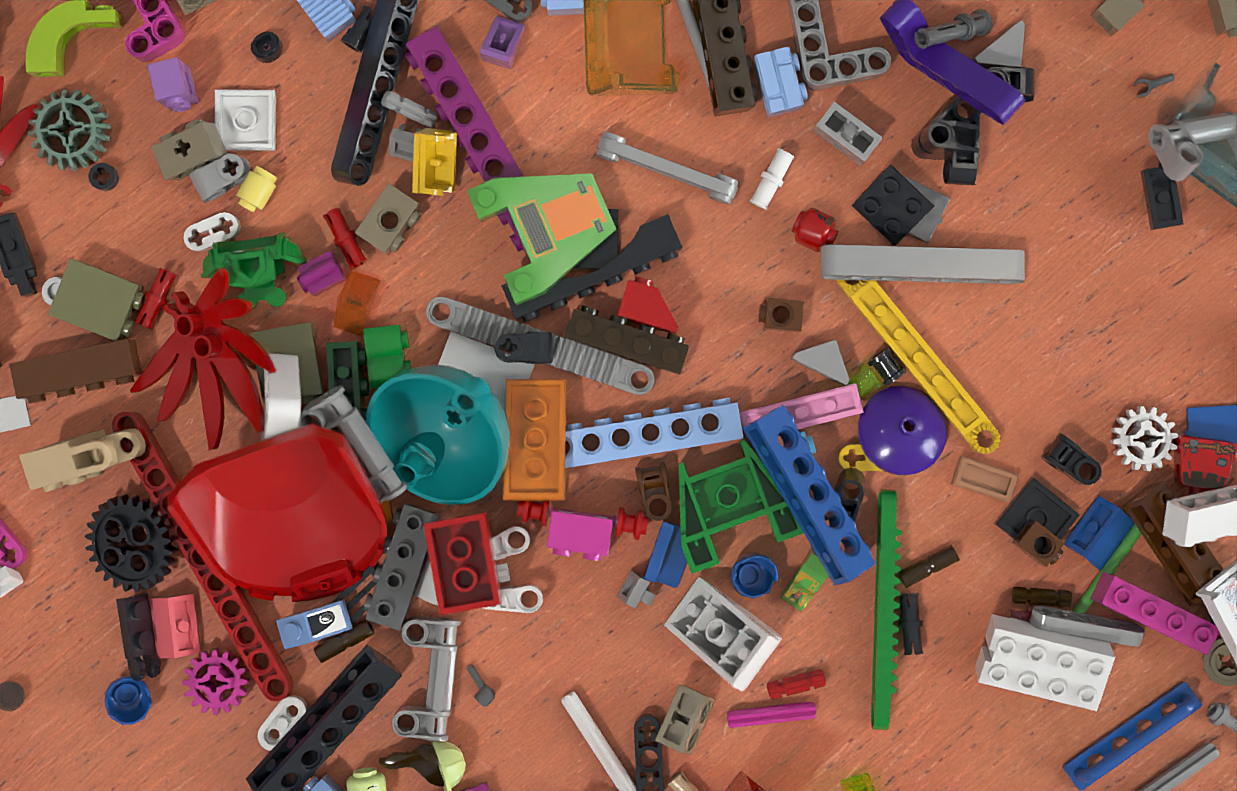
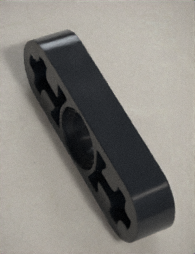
M643 714L634 723L637 791H646L641 788L647 785V775L640 776L641 771L645 773L659 771V775L652 774L653 785L659 786V789L654 791H664L662 744L657 742V745L648 743L639 746V741L645 742V733L639 730V727L644 726V721H650L651 726H656V730H651V742L655 741L661 725L656 716ZM652 750L657 754L658 759L653 766H645L641 763L640 756L644 751Z

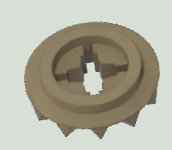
M1218 638L1214 641L1209 654L1202 656L1203 670L1210 680L1223 686L1237 684V664L1231 656L1230 661L1235 669L1227 666L1221 669L1222 661L1217 655L1229 656L1231 653L1223 638Z

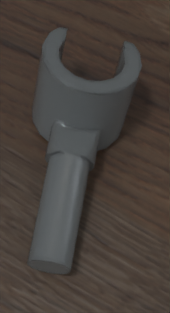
M1169 74L1151 81L1147 79L1137 80L1133 86L1142 83L1147 87L1146 93L1139 94L1137 97H1146L1152 89L1174 81V76Z
M472 664L466 669L476 686L480 689L474 698L483 707L488 706L494 700L495 692L482 681Z

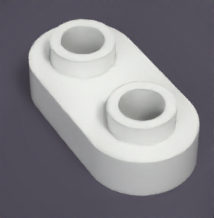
M291 695L285 697L277 705L258 731V741L263 748L271 751L305 714L308 706L304 699ZM290 705L298 708L297 715L289 713L288 708ZM271 729L279 731L280 737L278 739L270 736Z

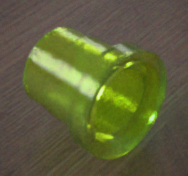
M865 363L859 366L860 370L852 376L847 384H857L860 399H863L876 387L880 388L884 385Z

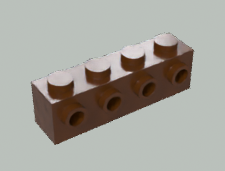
M124 339L9 364L16 399H27L28 404L46 401L45 395L57 393V398L75 395V389L86 387L87 392L104 389V383L116 381V385L135 382L134 377L142 374L136 340Z
M1163 480L1144 487L1123 506L1189 606L1203 602L1196 592L1220 574L1223 568L1205 541L1195 543L1191 547H1183L1163 535L1167 501L1176 499Z

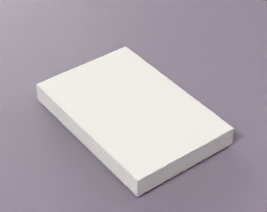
M452 331L438 364L464 370L473 376L485 380L490 390L498 398L504 412L506 379H530L535 364H526L525 362H503L496 356L494 347ZM505 352V356H511V354Z

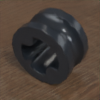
M106 163L95 164L89 171V182L93 187L101 191L112 190L118 184L119 175L117 170ZM103 169L111 175L110 180L106 179L107 184L104 185L101 181L97 180V174L101 175L100 171Z

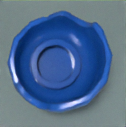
M753 552L746 553L735 561L731 569L730 578L732 586L744 597L754 599L764 594H769L774 583L778 581L779 575L777 566L766 555Z
M120 676L112 681L104 694L105 708L109 717L122 725L136 724L143 720L152 705L147 684L142 680L136 682L130 676Z

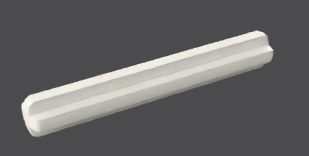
M570 692L565 695L561 700L562 704L619 791H637L636 785L577 694Z

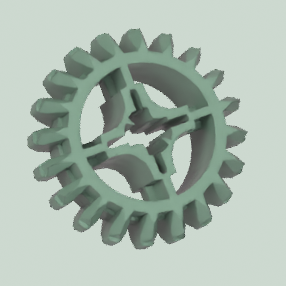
M67 89L62 90L61 98L57 93L52 92L50 94L51 102L44 98L40 99L44 108L42 110L34 108L33 112L38 115L37 120H28L29 124L36 126V129L28 131V135L37 138L31 143L32 148L40 149L37 156L41 159L47 158V164L50 166L57 164L60 170H65L69 166L72 171L78 170L79 163L82 167L88 168V158L95 162L99 161L96 151L99 150L105 153L107 149L101 143L102 141L108 142L111 140L110 136L104 134V131L111 129V125L103 122L109 115L105 111L99 112L102 104L98 101L93 102V97L89 94L82 96L81 91L75 90L71 95ZM73 107L82 108L89 116L91 123L78 122L77 115L73 112ZM60 112L59 120L55 124L50 125L54 116ZM70 125L76 127V129L70 131L69 135L63 133L65 130L70 129ZM90 135L87 143L80 149L82 138ZM49 137L61 138L63 146L66 147L67 154L59 153L55 150Z

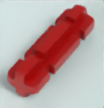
M818 669L810 671V675L807 676L806 673L783 678V682L780 683L778 680L768 682L767 691L770 699L775 700L782 698V694L790 696L809 691L810 687L813 686L814 689L824 687L826 680L823 671Z

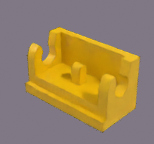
M425 128L414 133L412 193L443 195V192L452 193L455 191L457 132Z

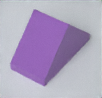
M496 16L480 50L482 60L512 69L525 25Z

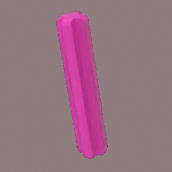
M813 702L731 710L727 712V721L731 728L814 719L816 717V708Z

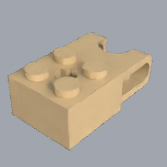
M129 428L108 435L102 429L21 454L19 457L30 490L43 487L44 492L63 487L62 483L63 485L68 484L70 486L86 481L88 478L104 474L105 469L113 467L118 463L141 456L145 452V441L140 431L135 428ZM125 437L133 443V449L130 452H125L121 448V440Z

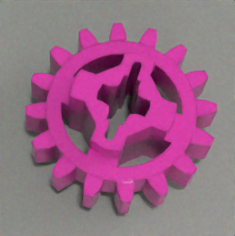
M215 648L211 656L207 651H203L201 653L202 661L195 657L191 660L194 668L188 667L184 670L190 676V678L182 681V685L190 687V690L184 695L185 697L193 696L195 698L191 704L192 707L199 703L202 705L201 713H205L209 708H212L213 715H218L221 707L228 713L232 710L231 703L235 706L242 703L238 695L245 696L248 693L242 687L250 682L249 678L242 675L248 668L247 666L241 668L238 666L241 660L240 657L234 660L230 659V650L220 655L219 648ZM209 663L208 672L205 675L198 676L201 668ZM224 664L231 669V671L233 672V674H230V673L224 668ZM216 676L217 680L225 683L216 688V683H211L208 680ZM234 688L231 696L223 700L225 690ZM199 689H202L208 695V698H206L200 692Z

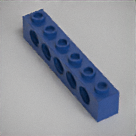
M781 405L743 427L834 586L850 582L876 563L869 546L861 539L856 530L854 520L847 515L841 504L840 496L832 489L823 467L815 460L810 451L808 441L801 436L795 425L793 415L786 410L785 406ZM778 436L783 440V447L778 441ZM794 462H795V463L797 464V466H798V469H799V472H798V473H797V472L795 471V469H794V466H793V463H794ZM809 488L814 494V500L809 495ZM825 515L829 519V526L826 524L824 520ZM840 541L844 545V552L840 548Z

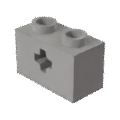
M833 102L813 129V132L859 166L867 160L883 138L836 102Z

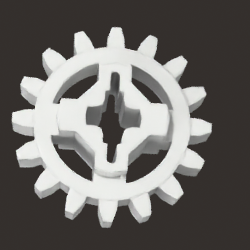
M1137 406L1136 413L1132 409L1126 410V419L1123 417H1117L1116 419L1120 427L1111 428V431L1117 434V438L1110 440V443L1118 445V449L1113 454L1124 456L1121 460L1123 465L1132 462L1131 469L1139 470L1141 464L1144 471H1151L1152 464L1156 468L1163 467L1161 459L1171 460L1172 457L1168 453L1169 449L1176 450L1178 447L1171 443L1172 439L1178 437L1177 433H1171L1170 431L1175 423L1165 422L1168 415L1165 412L1156 415L1157 408L1150 407L1147 413L1144 406ZM1152 421L1159 426L1161 431L1158 432L1152 427ZM1133 423L1134 428L1126 435L1129 426ZM1144 435L1155 436L1154 439H1149V441L1144 443L1133 441V439ZM1162 443L1159 451L1155 454V449ZM1127 446H1131L1132 448H1134L1139 458L1134 456L1128 450Z

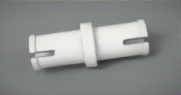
M777 149L767 171H763L760 176L762 180L752 199H750L751 203L767 210L777 188L782 187L784 183L782 179L795 158L793 155L782 149Z

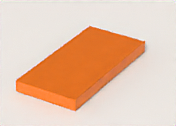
M506 379L505 415L509 424L510 441L508 460L504 468L503 477L504 501H565L566 379Z

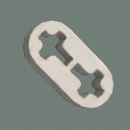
M230 213L216 214L189 226L184 232V243L193 251H207L213 248V242H228L236 238L241 229L240 221ZM223 219L233 222V226L229 228V234L224 231L216 233L214 229L223 225ZM195 231L201 234L210 233L209 236L202 239L203 244L201 246L191 241L195 237Z

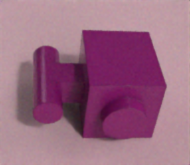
M330 251L297 268L300 273L297 280L305 293L310 291L313 296H318L347 280L334 253Z

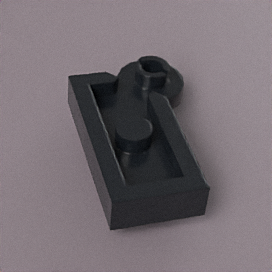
M1160 161L1158 168L1140 171L1150 229L1157 230L1183 225L1176 181L1170 179L1164 173Z

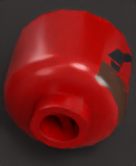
M809 208L806 212L801 211L792 228V232L795 233V241L815 252H820L822 246L833 245L839 231L834 229L836 224L835 218L816 208Z

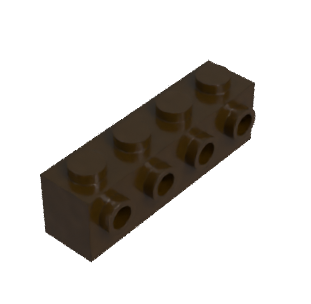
M693 0L707 69L714 117L750 111L755 106L758 95L755 84H751L749 73L752 72V62L750 55H746L744 48L747 36L745 27L740 25L738 16L741 13L740 0Z
M581 306V310H573L565 335L566 339L677 375L681 374L689 349V345L683 344L685 338L668 333L667 337L664 338L655 335V328L639 324L638 329L626 325L628 320L614 315H610L608 320L599 317V311L590 307Z

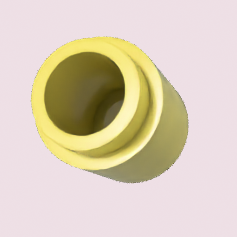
M256 166L253 172L249 171L236 194L240 198L238 204L253 213L256 208L263 210L276 188L274 183L277 177Z

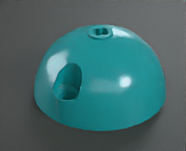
M423 365L402 371L390 378L375 391L369 402L366 424L390 461L394 464L393 470L400 481H404L407 484L406 489L436 503L462 505L474 502L487 495L500 479L508 460L509 424L498 398L482 378L451 366Z

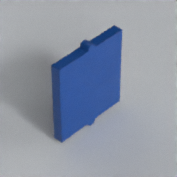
M1237 405L1186 408L1187 430L1184 431L1185 435L1237 443Z

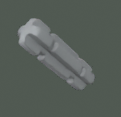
M386 91L381 100L382 106L395 110V112L418 121L426 127H433L438 118L436 112L426 109L424 106L405 97H400V95L392 91Z

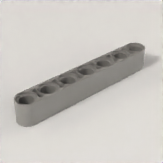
M825 245L821 247V278L832 280L1018 284L1025 282V252L1008 249Z

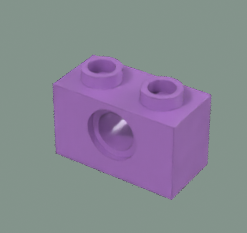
M176 57L147 64L156 101L170 110L173 109V112L191 109V104L199 103L191 69Z

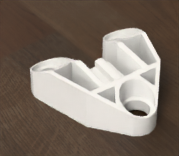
M512 526L492 537L495 560L524 552L530 544L529 532L522 526ZM519 531L524 535L525 543L522 547L513 548L509 545L508 536L511 532ZM507 563L496 565L499 582L511 581ZM533 584L502 587L503 602L500 605L484 607L483 609L533 613L541 607L543 594ZM532 590L537 594L538 602L535 606L526 607L522 604L521 595L524 591Z

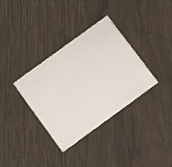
M16 396L0 399V433L31 426L25 399H16Z

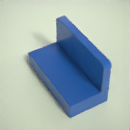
M1098 496L1064 545L1086 559L1095 568L1101 570L1134 525V522L1122 509Z
M663 520L643 577L654 583L657 581L677 588L687 562L681 547L680 526Z

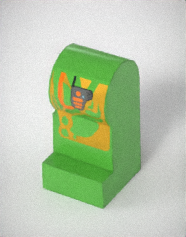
M808 552L781 595L782 600L800 612L810 602L814 593H817L826 578L828 579L829 577L819 558L812 552Z

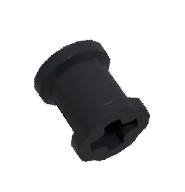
M889 347L880 351L867 362L884 379L883 384L885 386L896 381L907 371L904 367H900L891 356V349Z

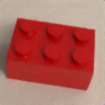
M487 512L423 524L439 616L500 605L503 599Z

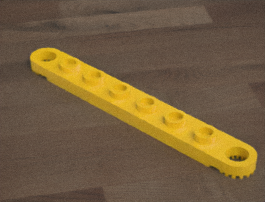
M836 280L842 291L940 408L970 447L981 454L995 451L1001 441L998 430L878 283L871 280H859L855 285H848L844 280ZM982 430H987L992 435V443L986 448L979 446L976 440L977 435Z

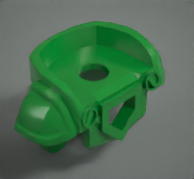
M285 232L251 240L213 242V248L208 250V255L203 260L201 278L211 279L219 269L225 268L229 275V286L244 288L245 292L240 293L237 298L251 301L253 304L252 310L257 306L258 301L267 300L271 306L280 307L287 301V294L285 290L275 286L276 277L285 272L284 260L303 265L307 263V258L303 256L299 245L292 242L289 237H285Z

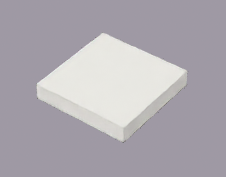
M215 90V125L226 151H276L275 90Z

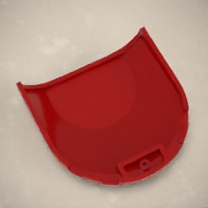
M315 424L197 463L168 494V510L213 574L229 587L234 589L238 585L249 590V596L258 599L273 601L274 596H292V602H300L333 595L362 579V572L369 566L375 567L384 552L383 544L387 537L386 516L376 492L345 436Z

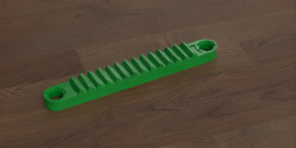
M880 489L878 494L871 696L872 730L889 729L891 694L897 692V688L891 684V682L897 680V676L891 670L898 668V664L892 660V658L898 656V652L892 646L898 644L899 641L893 636L894 633L899 631V628L893 624L894 621L899 619V615L894 613L893 610L900 607V604L894 601V597L900 595V591L896 590L894 585L900 583V579L895 577V573L901 571V567L895 565V561L901 559V555L896 553L895 549L902 546V543L896 541V537L901 535L902 531L896 528L897 494L896 490Z

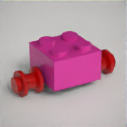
M519 501L517 517H522L523 524H527L531 518L540 520L541 526L546 527L548 515L551 517L547 548H553V554L571 556L572 551L583 553L584 559L601 561V556H608L612 526L617 525L615 537L619 538L623 532L633 534L634 540H639L640 534L646 535L648 517H643V510H638L636 515L626 514L623 507H619L618 519H616L615 515L612 517L554 508V506H551L549 509L550 501Z

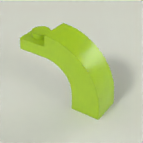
M71 0L54 7L40 19L30 35L26 50V72L34 77H65L64 55L69 41L77 33L86 29L123 28V16L116 10H113L112 6L99 5L95 6V10H93V4L88 0Z

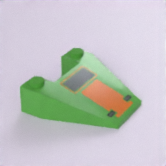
M592 173L494 178L467 190L481 222L509 210L529 256L530 264L503 275L516 305L545 294L616 230Z

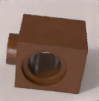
M767 298L765 305L760 304L758 322L763 323V329L799 333L802 329L804 301ZM776 307H783L787 310L788 319L785 323L780 324L773 319L772 312Z
M1029 519L1012 541L1016 547L1038 564L1045 567L1049 563L1053 565L1057 562L1063 553L1061 548L1065 544L1044 526L1032 519ZM1044 537L1047 541V547L1043 552L1037 553L1034 549V542L1037 538Z

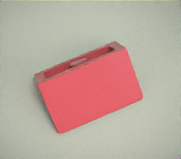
M194 594L149 599L156 655L159 658H179L199 654L200 646Z

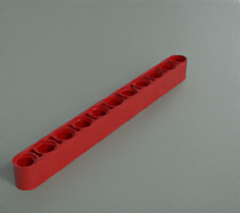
M137 412L118 413L112 421L113 432L124 430V420L127 417H131L135 422V429L140 431L145 444L149 446L150 454L148 458L144 460L139 456L131 459L130 462L154 504L160 505L159 513L161 515L168 514L165 520L166 525L174 524V528L170 530L171 534L178 537L175 540L261 692L270 701L277 702L284 699L293 689L294 682L292 676L243 590L238 585L234 589L226 584L223 589H217L213 586V572L206 563L199 561L197 550L168 510V494L178 485L180 480L145 418ZM127 437L121 440V446L124 451H132V441ZM157 469L162 470L165 475L162 485H157L153 480V473ZM229 600H234L239 604L240 611L238 615H232L228 612L227 603ZM244 626L253 629L255 633L253 641H247L242 637L241 632ZM259 652L265 653L269 657L270 663L268 667H262L257 663L256 656ZM272 679H279L284 683L285 689L283 693L274 692L271 687Z

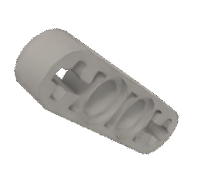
M1034 606L1029 619L1031 625L1042 630L1128 646H1140L1145 633L1141 626L1131 622L1045 606Z

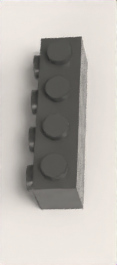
M408 503L404 504L403 509L397 508L392 525L396 526L393 537L388 536L384 545L383 553L387 554L384 565H378L373 578V582L377 583L374 594H368L363 610L368 612L366 620L399 631L403 628L428 555L423 524L439 520L441 514Z

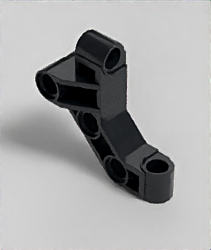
M991 67L988 69V71L1017 89L1025 98V103L1034 101L1035 70L1033 68ZM960 97L955 98L913 138L911 148L914 155L918 158L944 160L943 180L945 184L976 185L980 142V114L982 112ZM958 105L966 109L967 118H963L958 114Z

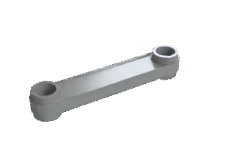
M604 132L603 136L599 139L596 155L615 163L622 159L708 191L709 198L730 205L731 201L735 198L739 182L731 177L717 173L714 178L626 145V139L613 133Z

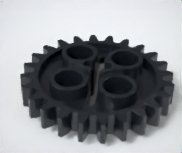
M128 494L116 496L98 506L99 510L91 514L94 521L87 523V526L93 532L85 535V538L92 541L91 545L85 547L86 550L94 552L89 561H97L99 564L95 572L103 570L105 572L103 580L107 581L113 578V587L116 588L123 585L125 592L134 589L135 592L143 589L148 590L164 581V576L172 572L169 566L176 563V560L170 555L178 552V548L171 546V542L177 540L178 537L169 534V531L174 528V524L166 525L164 522L168 514L160 516L158 514L160 505L158 504L150 508V499L146 498L140 501L138 494L131 497Z

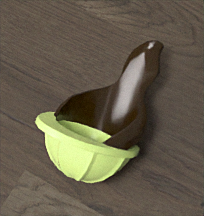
M432 741L431 745H418L411 752H393L387 757L379 758L380 765L388 769L414 768L430 784L443 787L444 791H451V788L460 782L466 766L461 750L454 744L444 741Z

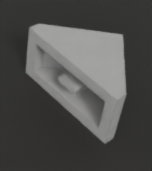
M1020 20L972 61L985 69H990L991 67H1021L1025 31L1024 22Z
M836 340L794 353L791 357V360L843 386H847L849 382Z

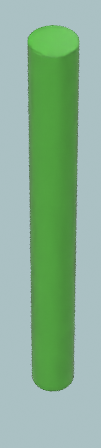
M1135 523L1072 610L1073 612L1084 614L1094 602L1090 597L1102 572L1113 575L1137 542L1141 532Z

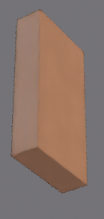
M960 456L951 484L1010 503L1019 474Z

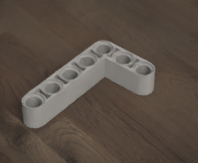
M787 0L801 76L807 88L821 90L882 77L889 69L891 56L882 47L867 48L829 56L819 1ZM802 9L809 10L813 15V20L810 22L801 21L798 17V11ZM812 38L818 42L819 49L810 52L804 47L803 41ZM872 56L879 57L883 62V68L880 70L871 68L868 59ZM842 62L850 63L853 66L854 73L852 75L842 74L839 70V64ZM820 68L824 72V79L821 81L813 80L809 75V70Z

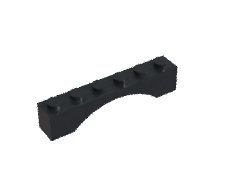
M667 214L641 225L626 249L608 265L580 277L561 279L545 294L527 302L516 305L507 283L501 286L515 319L523 318L525 323L541 316L539 311L550 306L553 311L567 305V299L578 294L579 299L595 293L594 287L606 283L607 287L623 281L622 275L633 271L634 275L643 273L651 269L649 263L661 259L662 263L671 261L679 257L677 251L682 250V245Z

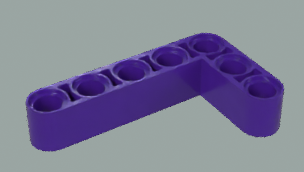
M895 0L880 16V21L897 51L908 64L997 123L1004 125L1025 103V98L1017 89L946 43L932 45L923 49L919 48L915 43V33L918 32V29L929 26L920 9L912 0Z

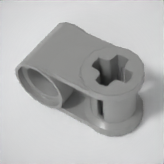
M226 154L210 164L194 170L190 173L189 177L203 203L222 196L231 188L244 182L249 171H251V167L246 159L235 154ZM232 163L239 165L235 168L237 174L229 173L233 169Z

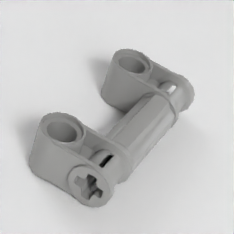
M1229 111L1186 120H1177L1171 125L1166 126L1163 124L1151 126L1148 134L1149 143L1155 151L1164 173L1174 181L1184 180L1203 160L1202 151L1197 144L1227 139L1237 159V113Z
M337 386L324 395L311 400L300 413L298 429L311 424L326 429L336 426L339 432L345 436L355 456L365 469V474L381 503L394 499L406 490L407 484L404 481H400L393 470L394 464L371 432L358 409L352 407L343 394L345 390L343 386ZM310 415L316 417L318 421L314 420Z
M414 616L404 623L401 632L404 642L413 647L431 648L425 707L405 705L398 708L393 717L392 728L399 736L438 742L448 741L449 735L446 734L447 719L451 715L458 645L455 642L457 626L460 625L461 620L445 617ZM412 624H419L424 629V635L418 639L412 638L408 634V627ZM445 628L448 629L447 640H444ZM403 714L411 715L415 724L410 728L402 727L398 722V718ZM436 718L438 719L437 729H435Z

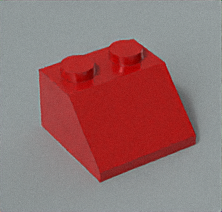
M637 276L634 281L628 280L618 317L675 335L678 325L658 288L652 287L653 281Z

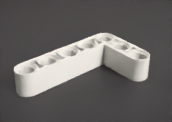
M268 353L275 365L276 373L270 374L264 370L265 429L262 432L261 441L298 429L301 396L297 355Z

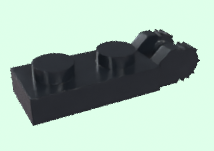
M148 593L116 599L124 655L128 662L130 677L136 682L145 678L146 674L151 678L156 677L160 674L161 667L160 658L156 655Z

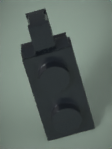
M11 212L0 216V266L4 277L9 280L10 285L17 284L20 295L29 297L37 294L36 286L32 279L38 276L35 270L37 268L17 213Z

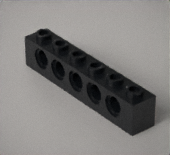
M366 645L248 775L246 781L252 791H298L402 677L392 661L369 645Z

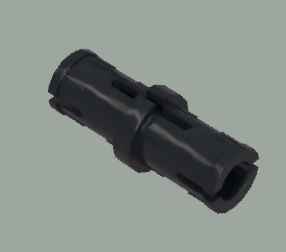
M919 593L910 594L911 606L908 603V594L899 595L902 621L899 622V627L903 628L904 655L913 654L912 642L914 643V654H923L920 627H923V620H920Z

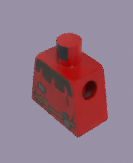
M1179 434L1177 438L1173 439L1174 444L1178 446L1174 450L1175 483L1189 486L1188 496L1207 492L1208 489L1216 490L1226 486L1237 454V443Z

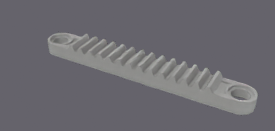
M446 297L434 298L429 302L426 309L428 320L435 326L495 346L496 340L504 334L545 332ZM441 303L448 305L450 309L449 317L443 321L437 320L433 314L435 306ZM552 334L553 363L546 364L637 395L646 394L652 389L655 378L650 368ZM509 340L505 341V346H500V348L510 352L517 350V346H512ZM637 371L646 373L649 379L647 386L642 389L635 388L631 383V376Z

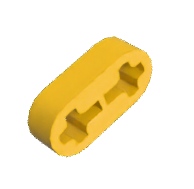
M860 444L845 445L838 452L837 460L843 469L856 468L860 471H883L867 458ZM850 449H853L854 454L864 455V460L854 461V466L850 467L849 462L844 461L843 457L849 454Z

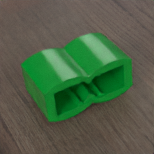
M401 325L363 329L370 389L379 388L398 373L412 369L411 360H405L404 348H409L408 331H402Z

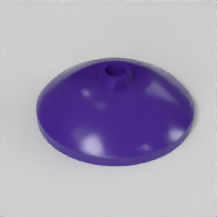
M906 386L890 387L875 394L863 407L864 413H860L858 420L859 442L867 458L881 470L901 476L917 474L933 465L942 454L947 438L946 422L940 408L924 392ZM904 422L912 425L911 432L904 429Z

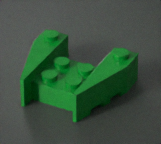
M745 440L739 442L744 458L690 478L684 463H679L681 547L691 574L720 564L710 537L711 534L766 515L775 543L804 533L765 465Z

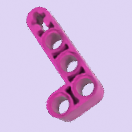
M132 0L146 24L132 31L127 36L125 47L130 55L141 62H150L182 43L185 36L183 26L167 0H159L158 8L152 12L147 11L148 2L151 0ZM167 25H174L173 34L170 37L163 38V28ZM142 40H147V50L137 53V44Z

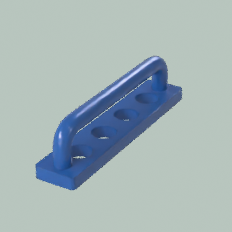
M1182 681L1064 763L1062 768L1076 788L1082 791L1202 707V704L1189 685ZM1167 702L1174 703L1176 708L1162 716V706ZM1143 719L1149 720L1152 725L1138 734L1136 729L1138 722ZM1117 737H1125L1127 742L1113 751V740ZM1093 754H1100L1103 759L1089 768L1087 765L1088 758Z

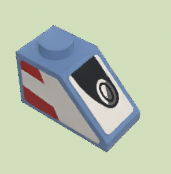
M344 600L293 613L276 620L284 650L352 629Z

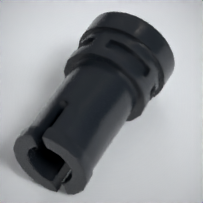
M367 6L363 7L352 28H348L345 35L341 38L343 44L358 53H362L373 16L372 14L370 19L366 21L372 10Z

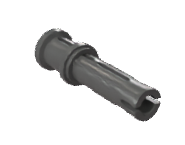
M984 9L974 10L970 15L966 13L958 14L953 21L918 29L914 37L915 43L919 48L923 49L954 39L967 41L973 38L974 35L985 36L990 33L993 22L991 15Z

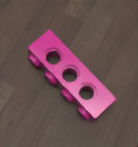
M1102 572L1090 599L1206 655L1209 654L1219 633L1216 625L1105 572Z

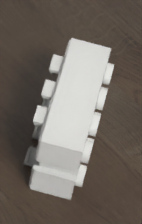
M991 615L985 634L988 648L981 646L975 665L979 683L1097 711L1115 660V655L1109 642L1046 631L1034 627L1028 621Z

